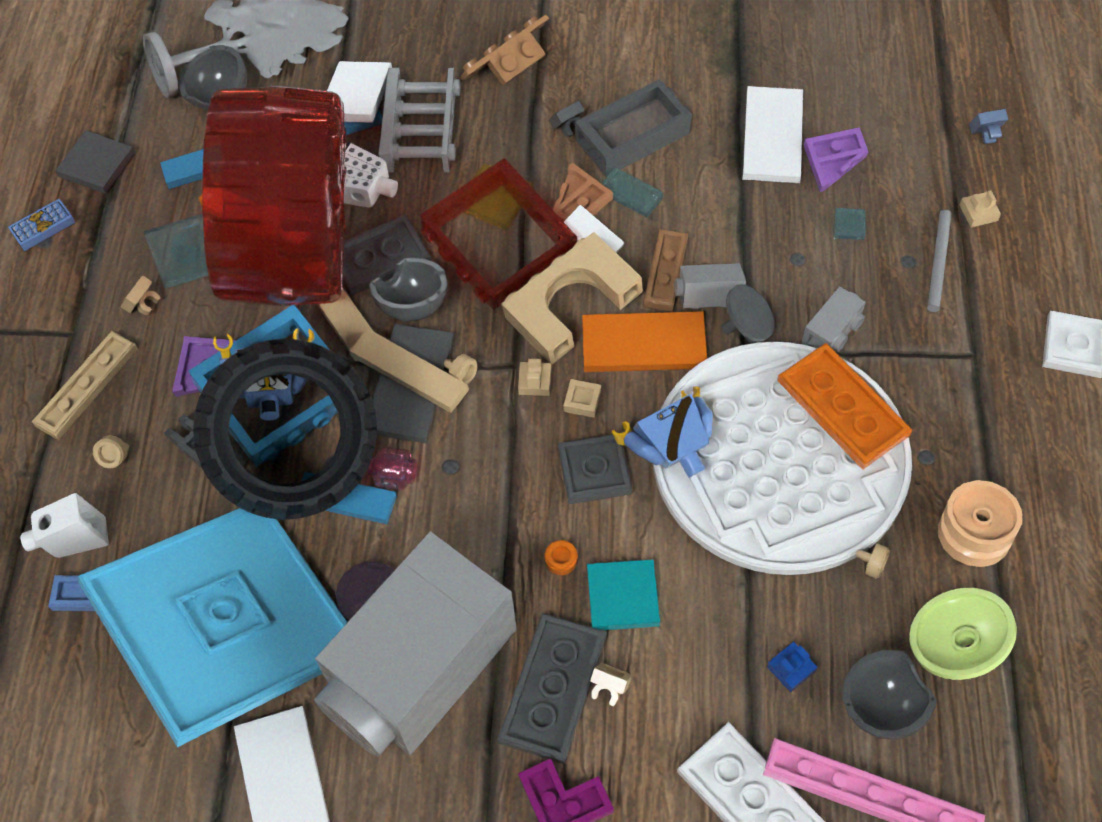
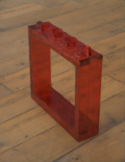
M505 158L420 214L422 229L420 230L424 238L429 243L434 242L437 245L438 252L446 263L451 261L456 267L455 270L459 278L464 283L469 282L473 286V291L482 304L487 302L493 310L502 305L509 294L525 286L532 276L547 269L555 258L570 251L577 242V236ZM503 186L556 245L492 289L440 230V227Z

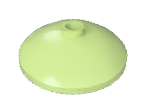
M959 588L934 597L919 610L910 628V646L917 661L928 672L952 680L971 679L990 672L1007 658L1015 644L1017 626L1010 607L996 594L978 588Z

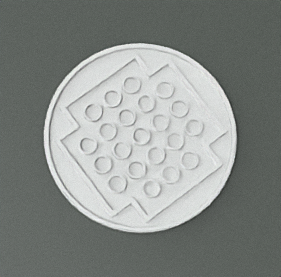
M757 342L727 349L709 357L690 370L675 385L661 407L663 409L680 400L682 390H684L686 395H693V387L698 386L700 388V397L713 413L712 436L709 438V444L696 452L705 467L703 471L688 478L680 462L666 469L662 465L653 464V470L662 499L680 527L706 550L737 566L753 571L781 575L809 574L840 566L855 559L856 551H867L883 537L897 518L907 496L912 471L909 437L862 470L777 381L779 374L817 349L815 347L791 342ZM843 359L901 418L897 408L883 389L865 372Z

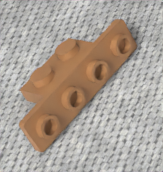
M544 15L538 19L537 16H534L523 25L525 29L520 33L517 30L512 31L503 39L505 41L504 44L499 47L497 44L492 45L483 53L484 58L479 61L474 58L462 67L465 71L459 79L464 82L488 65L502 86H504L546 55L532 34L540 29L549 20V17Z

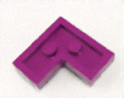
M551 759L518 773L520 782L538 822H595L614 813V808L599 776L565 791Z

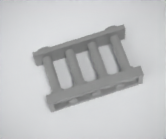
M388 68L379 146V157L386 162L388 172H394V163L399 161V158H442L444 172H450V161H455L456 158L455 144H452L455 96H460L461 90L460 79H455L454 68H448L447 82H406L405 79H401L399 68ZM406 93H446V102L404 103L401 100V96H406ZM404 114H444V125H402L399 122V117H404ZM402 136H443L442 146H399L397 139H401Z

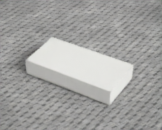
M581 205L560 227L575 242L595 232L616 253L624 245V242Z

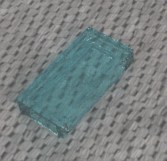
M616 167L602 183L613 192V200L647 218L663 199L662 191Z

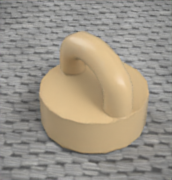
M466 354L459 355L455 360L446 359L444 361V366L449 369L448 374L466 384L470 383L476 375L477 361Z
M104 436L93 447L94 459L104 468H115L126 459L129 445L117 436Z
M877 543L872 554L858 550L855 556L868 562L865 575L877 579L884 570L890 550L888 547Z

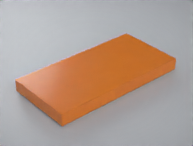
M703 311L582 315L584 372L693 369L707 359Z
M827 343L778 375L777 381L862 470L911 436L913 430Z

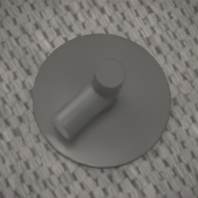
M743 284L736 285L730 289L726 297V306L731 319L721 325L722 331L725 334H730L738 329L750 344L755 341L760 342L768 339L773 334L775 323L772 311L763 296L752 287Z

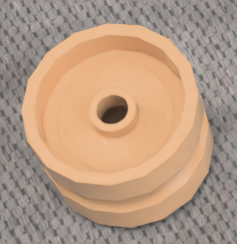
M981 480L963 483L953 490L938 524L939 540L943 549L953 559L965 565L985 567L996 564L1006 556L1022 525V509L1017 499L1006 488L996 483Z

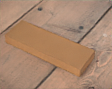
M659 229L643 307L673 312L676 299L674 281L675 278H679L680 266L683 265L688 241L687 233Z

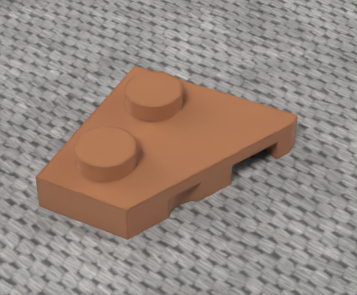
M571 163L568 168L566 181L560 189V197L556 200L553 207L552 217L562 225L579 205L594 216L613 200V192L574 163Z

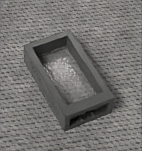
M658 79L576 121L575 140L605 177L688 135L690 133L692 114L686 105H682L675 97L673 90L666 87Z

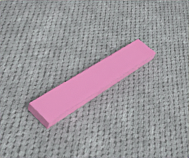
M774 738L763 772L764 776L889 822H984L985 815L776 738Z

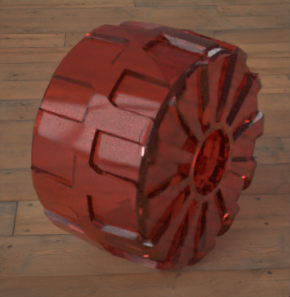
M289 86L219 89L213 93L208 108L204 137L202 206L207 272L213 294L219 300L269 306H290L293 304L333 303L341 296L343 268L345 267L344 234L346 232V210L344 206V192L347 185V167H345L344 103L337 93Z

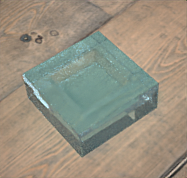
M836 208L834 214V239L864 240L866 234L865 209Z

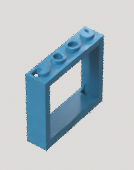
M293 304L233 342L230 352L234 355V349L246 348L268 340L285 339L293 334L296 328H299V331L306 340L309 338L308 332L311 329L314 332L312 343L328 350L330 349ZM220 351L188 371L200 393L211 375L220 366L219 358L222 357ZM328 395L255 444L233 414L230 417L229 432L255 467L268 459L273 461L279 455V452L287 446H295L305 438V434L314 428L320 429L331 421L332 416L337 414L338 411Z

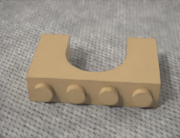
M595 232L586 238L578 240L570 251L555 258L547 269L532 276L525 286L509 294L502 303L505 318L551 365L575 347L572 332L549 310V303L558 290L574 283L590 284L598 288L620 310L643 292L641 276Z

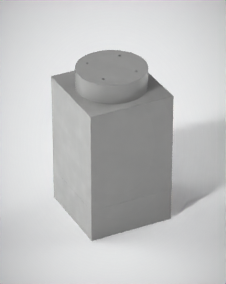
M430 531L315 658L328 683L314 698L315 703L346 735L374 756L379 757L391 742L411 756L516 632L512 592Z

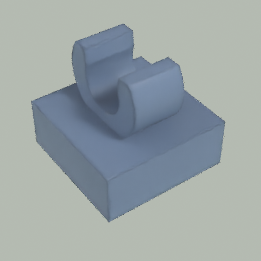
M1006 109L977 114L969 123L971 134L982 133L984 144L995 143L996 138L1002 136L1000 128L1008 120Z

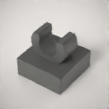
M577 101L555 113L549 119V122L554 130L562 126V133L568 138L573 134L570 129V123L575 124L576 121L581 119L578 116L584 111V108L580 101Z

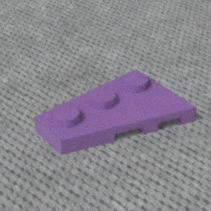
M184 336L172 391L175 397L200 392L194 385L188 371L219 352L213 345V338ZM217 339L218 347L224 349L229 345V340Z

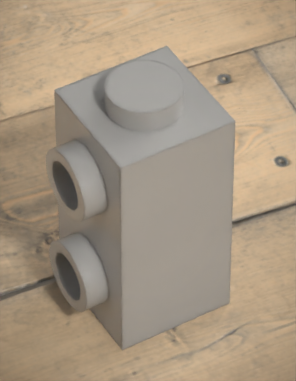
M740 263L680 266V276L675 278L674 281L675 296H680L683 308L727 307L726 297L729 290L736 285H746V279Z
M839 287L805 327L802 344L819 348L827 343L833 350L839 352L848 340V333L851 330L857 331L863 323L865 315L862 313L866 302L860 299L857 294Z

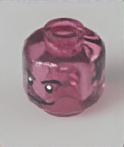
M382 447L379 449L376 457H372L368 467V475L373 476L374 483L379 488L402 491L415 481L417 460L412 458L409 450Z

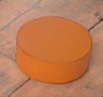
M558 540L552 542L546 548L545 564L550 572L556 575H566L576 568L578 554L572 543Z

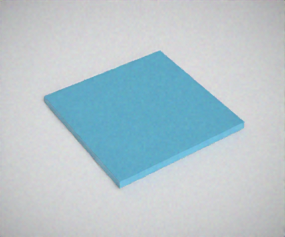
M241 508L78 576L79 585L177 747L323 674L315 658L348 623L278 520L261 517Z

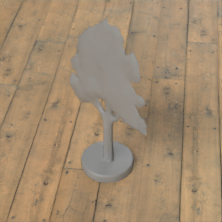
M217 0L207 9L204 18L216 26L222 27V40L170 56L159 34L151 31L143 34V46L156 84L166 98L176 96L179 91L175 67L185 65L186 62L189 64L198 54L210 49L209 46L225 45L234 48L238 53H246L248 55L247 58L260 71V75L270 78L272 75H278L283 70L279 67L286 59L290 63H305L307 58L301 54L307 46L316 52H323L339 44L343 36L333 34L332 32L339 27H344L349 18L342 13L344 9L342 6L328 4L319 0H241L237 7L232 6L233 1ZM237 31L245 34L243 38L230 40ZM241 46H246L244 49H238Z

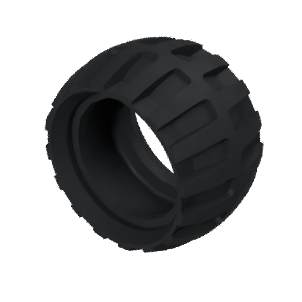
M296 339L268 340L251 345L235 353L211 375L201 392L195 410L193 426L194 444L199 462L207 478L231 503L261 517L284 520L305 518L321 513L336 505L350 494L361 481L370 465L376 446V413L371 395L363 380L340 356L320 345ZM293 374L312 380L329 394L339 413L341 435L334 456L319 473L302 482L277 484L257 478L241 465L231 446L229 423L235 403L250 385L268 376Z

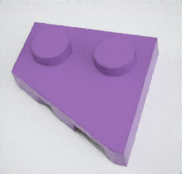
M860 127L805 139L803 144L820 192L825 191L865 159L868 154Z

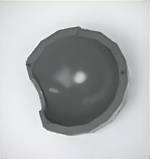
M225 45L209 46L210 49L198 54L189 64L186 62L180 73L179 89L182 97L194 106L209 111H223L240 100L246 88L247 69L241 55L234 48Z
M405 258L396 264V271L391 279L383 282L378 277L375 280H371L369 287L375 304L385 314L393 319L410 322L425 319L439 308L445 298L448 281L445 270L437 263L423 258Z
M881 650L865 655L851 667L843 685V701L848 715L861 730L879 739L899 740L915 735L928 724L936 708L937 699L931 690L923 684L912 661L903 651Z

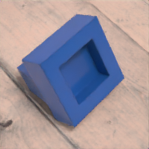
M792 642L770 660L767 665L768 669L790 693L814 674L818 668L810 659V655L801 645L798 646L795 642Z

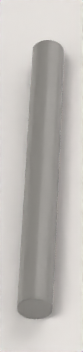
M941 210L939 214L927 309L931 312L940 310L952 215L949 210Z

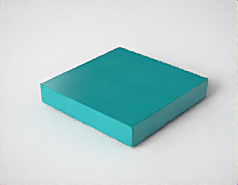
M654 559L587 564L592 628L602 631L660 627Z

